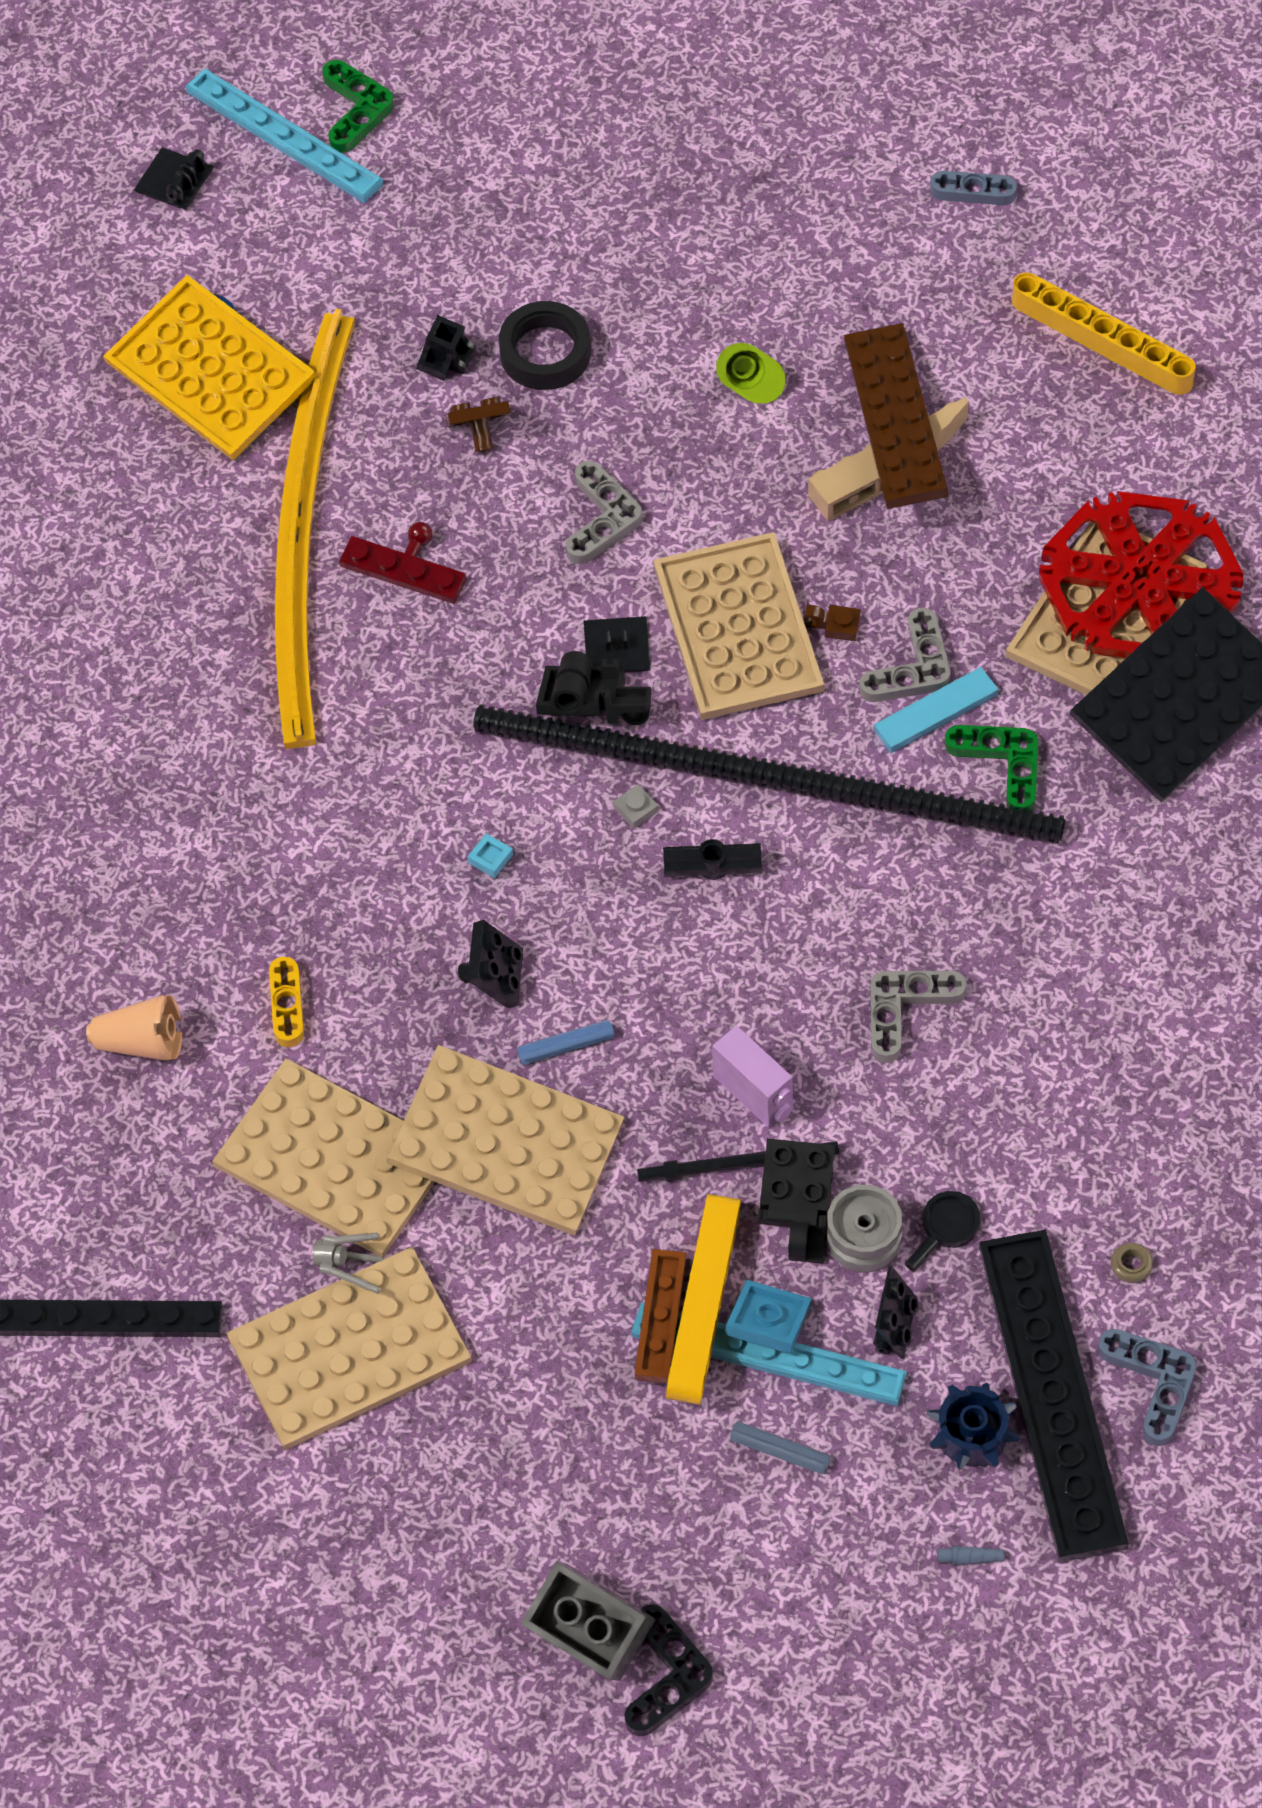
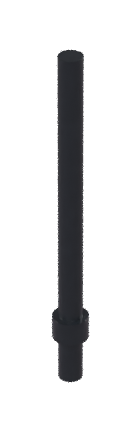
M837 1141L820 1143L835 1145L834 1155L839 1154ZM766 1151L677 1163V1160L665 1161L660 1166L637 1169L638 1181L665 1179L668 1182L680 1180L679 1176L764 1165Z

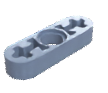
M938 171L930 179V193L938 200L1008 205L1016 198L1017 184L1013 178L1005 175ZM941 183H947L946 188H940ZM957 184H960V190H956ZM970 184H976L981 187V190L972 193L967 191L965 187ZM987 186H991L990 192H987ZM1006 188V193H1000V189Z

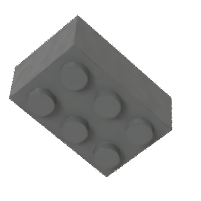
M556 1561L520 1624L607 1679L620 1681L656 1619L569 1564Z

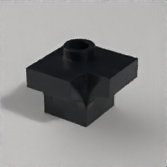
M437 315L426 337L416 369L443 381L449 370L464 374L476 351L477 345H474L465 337V326Z

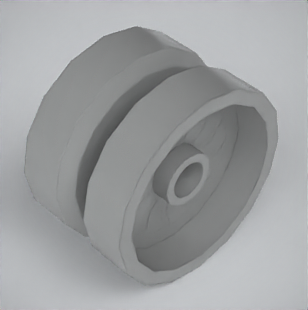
M854 1185L842 1190L832 1200L827 1212V1246L833 1258L844 1268L855 1272H874L886 1267L896 1258L901 1246L902 1211L896 1199L885 1189L874 1185Z

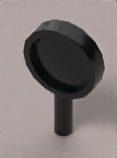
M945 1191L932 1197L923 1209L922 1225L928 1237L905 1262V1266L912 1272H915L938 1245L947 1248H957L973 1240L979 1231L980 1212L977 1204L969 1196L956 1191Z

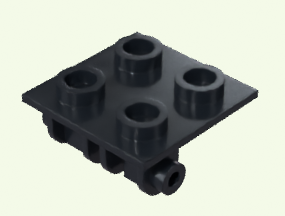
M162 147L134 188V192L187 210L214 169V166L205 163V155L198 149L194 150V152H189L185 156Z
M893 1266L888 1267L875 1325L876 1334L873 1344L876 1346L875 1351L877 1353L888 1354L889 1350H894L900 1359H904L906 1348L911 1343V1325L913 1316L918 1311V1299Z

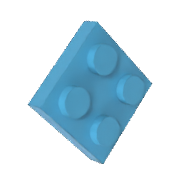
M746 1280L726 1324L725 1335L791 1354L811 1308L812 1298Z

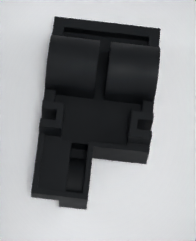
M570 651L563 655L560 666H545L536 702L537 715H581L588 717L600 716L601 710H606L607 723L618 724L619 717L621 716L625 722L631 725H641L649 718L652 695L651 687L625 686L624 667H619L618 659H613L612 664H608L607 659H602L601 666H592L591 659L585 653Z
M767 1138L758 1224L790 1227L788 1259L790 1261L823 1264L835 1145Z

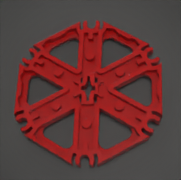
M1117 491L1116 496L1112 492L1108 493L1109 504L1103 505L1097 497H1094L1093 508L1088 500L1043 547L1041 561L1049 562L1051 565H1040L1039 581L1066 636L1072 631L1071 641L1073 642L1081 636L1087 637L1088 639L1084 643V650L1088 651L1092 648L1091 654L1127 658L1142 644L1141 642L1115 639L1111 636L1115 628L1136 606L1150 634H1153L1177 611L1171 597L1189 600L1204 587L1231 614L1240 604L1242 592L1234 591L1231 588H1242L1244 573L1215 517L1209 522L1210 513L1208 511L1202 517L1194 516L1197 511V504L1193 503L1189 506L1190 500ZM1133 507H1144L1168 511L1172 515V519L1145 547L1129 515V510ZM1092 521L1097 525L1111 555L1074 551L1069 549L1066 543L1083 524ZM1201 537L1211 539L1223 562V565L1218 569L1176 564ZM1147 572L1146 579L1140 578L1135 581L1136 574L1141 575ZM1060 583L1106 589L1084 612H1075L1070 608L1060 588Z

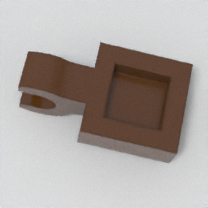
M830 604L829 612H826L819 606L807 605L804 624L805 627L825 629L824 637L856 641L861 609Z

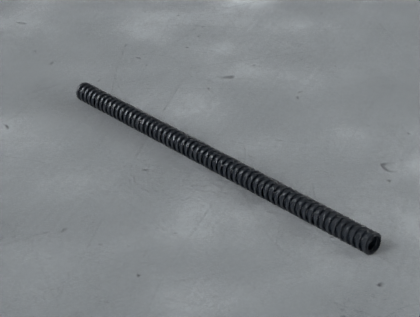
M480 704L474 716L473 728L478 733L484 730L485 734L489 735L491 732H494L495 736H500V734H503L505 738L513 736L514 740H518L521 737L523 741L528 742L531 739L535 744L542 741V744L545 746L552 743V746L556 748L558 745H561L562 749L571 747L572 751L581 749L582 753L591 751L592 755H596L599 752L601 756L605 757L609 754L613 759L616 756H620V759L623 761L626 758H630V762L639 760L640 764L649 762L650 766L659 764L660 768H664L666 765L669 766L670 770H674L677 767L679 771L683 772L687 769L691 774L694 771H698V774L701 776L704 773H708V777L717 775L718 779L727 777L728 781L737 779L738 783H742L744 780L747 781L748 785H752L755 782L757 786L762 787L765 784L769 789L776 786V789L779 791L782 788H786V791L790 793L792 790H796L797 794L806 792L807 796L816 794V798L826 796V800H831L833 797L836 798L837 802L843 799L847 804L854 801L857 806L864 803L866 807L870 808L871 805H874L875 809L878 810L881 807H885V811L895 809V813L905 811V815L915 813V817L925 815V819H929L932 816L935 817V821H939L942 818L945 819L946 823H949L950 820L954 821L956 825L963 822L965 826L969 827L970 824H973L977 829L980 826H984V829L987 831L990 828H994V831L998 833L1000 830H1004L1005 834L1014 832L1015 836L1024 834L1025 838H1029L1031 835L1034 836L1035 840H1039L1040 837L1044 838L1045 842H1049L1050 839L1054 840L1055 844H1059L1062 841L1065 827L1064 815H1060L1057 818L1054 817V813H1050L1047 816L1044 815L1043 811H1040L1039 814L1034 813L1033 809L1026 812L1023 807H1020L1019 810L1014 809L1012 805L1009 808H1005L1002 803L999 806H995L994 802L991 801L989 804H984V800L981 799L979 802H974V798L965 800L964 796H960L958 799L955 798L954 794H950L949 797L945 796L944 792H940L937 795L934 790H930L927 793L923 788H920L919 791L915 790L913 786L906 789L905 785L901 784L899 787H896L895 783L892 782L890 785H885V781L875 783V779L866 781L865 777H861L859 780L856 779L855 775H851L850 778L846 777L845 773H841L838 776L836 772L831 771L828 774L824 769L817 772L814 767L807 770L806 766L803 765L801 768H797L796 764L787 766L786 762L777 764L776 760H772L770 763L767 762L766 758H762L761 761L757 760L756 756L749 759L746 754L739 757L735 752L732 755H729L728 751L725 750L722 753H718V749L709 751L708 747L699 749L698 745L689 747L688 743H684L682 746L679 745L678 741H674L671 744L667 739L663 742L657 737L654 740H650V737L646 735L644 738H640V734L631 736L630 732L621 734L620 730L611 732L610 728H606L603 731L599 726H596L595 729L589 724L582 727V724L578 722L576 725H572V721L563 723L562 719L553 721L552 717L543 719L542 715H538L535 718L531 713L525 716L523 712L519 711L518 714H515L514 710L511 709L505 712L504 708L495 710L494 706L486 708L484 704Z

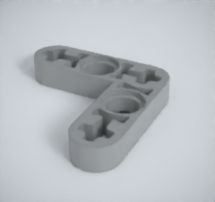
M584 461L576 467L575 481L578 488L603 514L567 539L566 555L575 564L589 562L635 530L642 522V510L639 503L599 464L593 461ZM587 474L591 476L594 474L595 482L590 477L584 478L583 475ZM606 491H612L617 497L611 501H605L601 499L600 495ZM622 509H623L627 514H632V513H633V516H634V517H632V518H630L629 516L623 517ZM601 527H607L613 532L610 536L600 537L596 534V531ZM585 546V551L582 552L580 549L575 551L574 547L582 548Z
M917 608L908 617V631L917 663L866 672L861 676L859 687L860 695L863 699L869 702H881L932 693L950 683V667L938 621L933 611L927 608ZM918 620H924V623L927 624V634L922 635V628ZM931 644L938 651L935 654L926 655L920 649L924 645ZM931 672H937L941 679L935 680ZM920 673L922 674L923 683H919ZM901 676H908L914 682L908 687L898 685L896 680ZM886 679H891L890 689H888V683H886ZM869 683H875L878 690L873 691Z
M882 971L875 974L871 979L870 985L871 1051L874 1058L880 1062L889 1063L895 1061L900 1056L901 1004L958 1003L966 995L967 983L965 977L956 971ZM900 982H904V993H900ZM914 982H923L928 989L923 994H915L909 989V986ZM933 982H937V993H933ZM882 983H888L889 992H882ZM948 983H955V992H949ZM882 1011H890L894 1014L895 1019L890 1023H881L876 1016ZM883 1033H889L890 1051H883Z

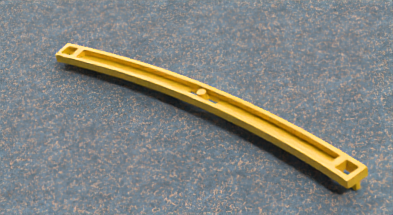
M337 308L334 314H324L314 345L309 367L316 372L317 377L301 393L282 495L276 561L275 644L279 706L285 749L317 745L308 659L307 602L310 539L317 479L327 424L340 371L355 326L354 318L342 316V309ZM338 326H339L340 329H339L338 335H336V331H337V328H338ZM301 503V513L299 517V504Z

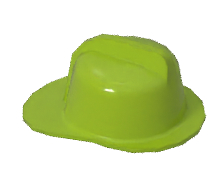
M745 342L734 343L727 346L719 354L716 362V373L720 381L743 398L756 404H767L776 400L782 394L785 387L783 368L775 359L760 349Z

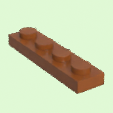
M652 1249L634 1373L635 1380L668 1383L687 1260L686 1252Z

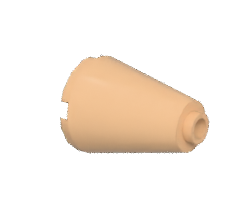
M160 995L92 1018L91 1024L87 1025V1040L93 1044L96 1050L163 1061L177 1059L182 1045V1032H176L175 1022L181 1021L179 1007L173 996Z

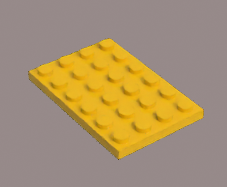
M188 275L175 285L103 356L108 365L233 461L317 377L313 369Z

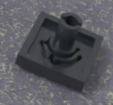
M485 920L474 922L469 962L461 963L458 966L460 980L462 982L465 981V984H473L506 1008L518 1006L523 947Z

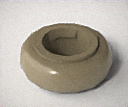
M1126 1243L1119 1246L1111 1257V1269L1114 1275L1127 1283H1138L1145 1280L1153 1268V1258L1150 1252L1144 1246L1137 1243ZM1128 1256H1134L1141 1261L1142 1265L1137 1269H1129L1123 1265L1122 1260Z

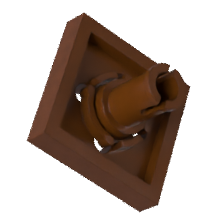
M500 396L483 399L480 401L481 406L471 408L470 402L453 405L450 407L451 412H447L444 415L446 426L451 427L467 423V426L470 425L475 452L494 449L488 421H491V418L506 416L511 413L509 402H501Z

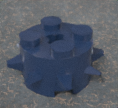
M984 1383L981 1387L966 1386L965 1390L962 1391L954 1385L948 1386L949 1395L944 1400L940 1409L927 1410L926 1415L939 1423L938 1434L929 1443L932 1449H941L944 1455L957 1462L958 1469H963L964 1466L985 1467L989 1464L993 1467L998 1466V1456L1003 1451L1006 1442H1019L1020 1440L1017 1434L1008 1429V1420L1010 1415L1017 1409L1016 1404L1002 1403L999 1400V1396L990 1390L988 1383Z

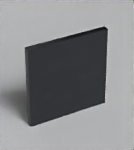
M646 616L583 621L585 651L592 661V666H601L602 659H607L608 664H612L613 659H618L619 667H624V673L650 671Z

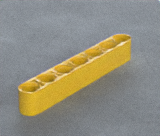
M1023 272L1014 278L1012 304L1018 311L1171 393L1183 395L1192 390L1195 363L1187 355L1035 274Z
M707 1194L668 1377L666 1399L701 1405L738 1227L742 1199Z

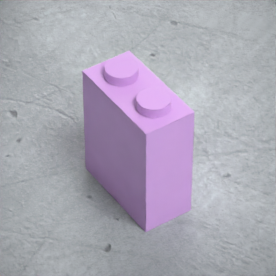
M736 1025L712 1046L713 1077L769 1128L776 1121L779 1123L783 1122L792 1112L793 1077Z

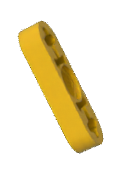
M284 956L275 959L269 967L273 1031L275 1040L279 1045L294 1047L304 1038L300 973L297 962L290 957ZM283 968H288V985H282L280 974ZM284 996H292L296 1000L295 1004L290 1008H281L277 1003ZM284 1018H291L293 1030L290 1036H285L286 1026Z

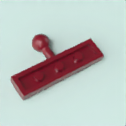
M415 522L409 527L408 539L410 542L404 553L354 536L350 537L339 560L340 567L455 604L467 580L466 573L416 557L420 547L427 545L432 539V529L425 522Z

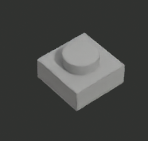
M639 784L613 801V808L633 829L659 812L657 803Z

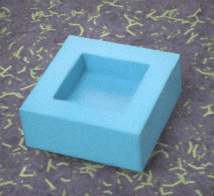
M486 833L467 856L468 863L495 878L513 856V848Z

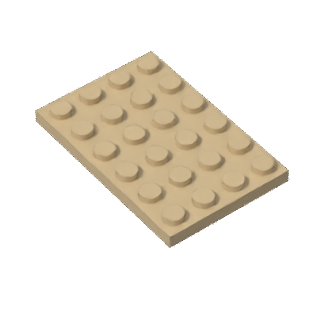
M1090 521L1072 550L1111 555L1097 525ZM1139 533L1146 547L1152 539ZM1186 554L1176 563L1178 565L1207 568L1208 564ZM1147 572L1141 575L1136 574L1135 581L1140 578L1146 579ZM1060 583V588L1070 608L1075 612H1084L1106 589ZM1045 591L1007 647L1005 657L1085 695L1126 659L1091 654L1092 648L1088 651L1084 650V643L1088 639L1085 636L1077 638L1075 642L1071 641L1072 631L1066 636ZM1171 597L1177 610L1188 601L1187 599ZM1137 606L1111 633V636L1115 639L1141 643L1151 635Z
M774 532L653 560L654 570L701 720L824 692V682Z
M437 1045L389 1152L387 1163L555 1229L576 1235L622 1127L624 1116Z
M285 1058L212 1161L213 1167L340 1236L379 1233L380 1238L377 1240L353 1243L383 1258L435 1183L432 1180L387 1163V1157L403 1120Z
M413 1247L352 1274L378 1286L381 1289V1292L378 1294L341 1279L226 1333L284 1451L472 1363L465 1344Z

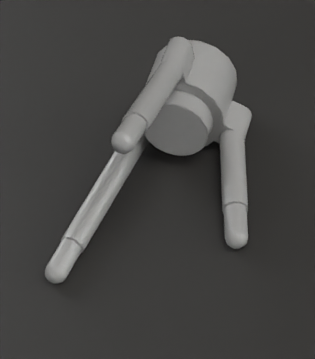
M379 1233L345 1236L324 1235L323 1239L316 1241L313 1249V1263L315 1266L320 1267V1273L334 1275L376 1294L381 1292L378 1286L337 1269L338 1266L345 1264L346 1259L376 1263L384 1260L382 1256L347 1252L346 1247L341 1246L342 1243L377 1240L380 1238Z

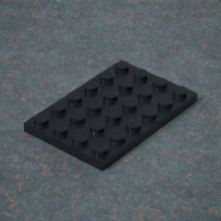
M1202 587L1077 703L1069 714L1162 803L1262 708V643Z

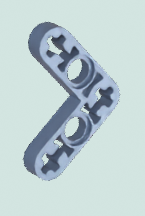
M1119 1329L1106 1330L1100 1336L1098 1345L1099 1355L1104 1361L1159 1379L1144 1420L1143 1435L1147 1442L1152 1445H1166L1174 1436L1196 1371L1195 1359L1186 1351ZM1113 1340L1119 1341L1120 1348H1117L1115 1352L1109 1351L1108 1344H1111ZM1129 1345H1134L1131 1359L1126 1358ZM1143 1350H1149L1156 1355L1157 1360L1153 1364L1146 1365L1138 1360L1137 1355ZM1163 1355L1167 1356L1164 1370L1159 1369L1162 1364ZM1179 1362L1185 1363L1186 1370H1183L1181 1374L1175 1373L1174 1366H1177ZM1172 1391L1178 1395L1179 1402L1176 1405L1167 1406L1161 1402L1160 1395L1163 1392ZM1161 1413L1167 1415L1164 1422V1430L1166 1431H1161L1160 1435L1153 1433L1154 1427L1152 1426L1157 1425Z

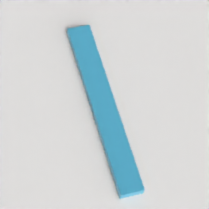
M204 68L185 86L186 92L361 202L365 203L383 186V179L207 69Z
M643 1302L640 1304L631 1331V1337L640 1338L645 1304ZM679 1312L675 1344L682 1316L681 1312ZM720 1322L717 1324L711 1358L898 1406L907 1371L800 1343H795L791 1354L727 1336L725 1335L726 1324Z

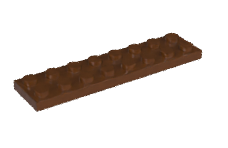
M899 323L845 334V347L886 508L891 509L949 497L904 324Z

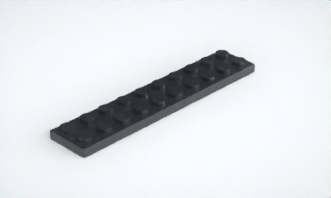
M1044 1229L980 1241L979 1251L1058 1561L1064 1562L1126 1550L1129 1543L1047 1231Z

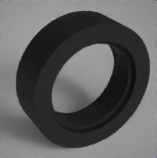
M538 301L521 306L505 319L500 328L499 350L501 364L508 376L524 387L536 390H553L564 387L578 379L589 364L591 357L589 327L580 313L563 303ZM540 327L560 329L567 333L574 342V347L566 358L547 365L526 361L516 351V345L525 333Z

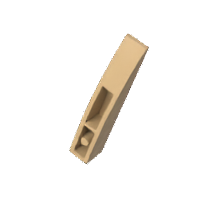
M965 397L957 402H950L941 410L930 416L928 415L937 451L950 440L968 419L969 401ZM870 444L864 450L852 456H846L837 464L825 470H819L812 477L808 478V496L827 521L883 493Z

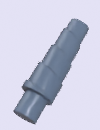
M960 1545L951 1548L938 1549L937 1560L938 1563H952V1566L1003 1562L1004 1550L986 1547L973 1548V1546L960 1547Z

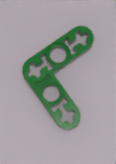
M331 60L325 63L322 69L324 83L356 104L329 130L328 134L330 146L340 153H346L352 150L391 113L394 107L393 95L390 90L341 60ZM357 84L366 87L361 92L350 90L351 87ZM361 116L369 119L365 124L353 122L357 117Z
M954 725L946 731L944 745L946 751L952 756L1007 759V808L1010 805L1014 806L1016 810L1023 807L1026 812L1034 809L1038 738L1035 732L1027 728ZM956 737H962V745H956ZM973 737H977L976 746H973ZM993 737L1000 742V745L996 748H987L983 745L982 741ZM1006 738L1010 739L1009 748H1005ZM1020 740L1027 741L1026 748H1020ZM1019 766H1024L1031 771V774L1021 778L1016 776L1013 770ZM1018 787H1025V800L1022 804L1018 803L1017 800Z

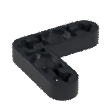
M655 1604L646 1605L641 1610L654 1618L659 1617L658 1625L664 1634L659 1639L658 1631L652 1626L644 1640L671 1672L631 1702L624 1713L625 1726L630 1733L636 1736H646L652 1733L705 1692L713 1681V1671L709 1661L662 1607ZM668 1642H681L685 1647L684 1652L678 1657L667 1655L664 1648ZM691 1655L694 1657L690 1658V1665L697 1672L702 1669L704 1670V1680L699 1681L697 1678L689 1680L691 1677L690 1669L686 1666L685 1662ZM669 1688L677 1691L679 1699L676 1703L665 1705L660 1702L658 1697L661 1691ZM652 1700L654 1706L661 1714L657 1715L654 1709L647 1715V1724L643 1725L641 1722L634 1724V1713L638 1711L639 1714L643 1715L651 1709L648 1701Z

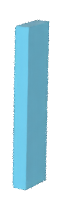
M979 667L875 723L874 732L889 752L892 753L998 696L999 689L982 667Z

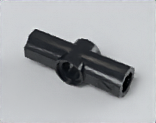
M710 839L701 843L700 846L663 847L664 877L702 875L706 879L716 880L723 877L724 874L762 873L761 843L724 845L719 840ZM710 858L718 859L714 862L707 861Z

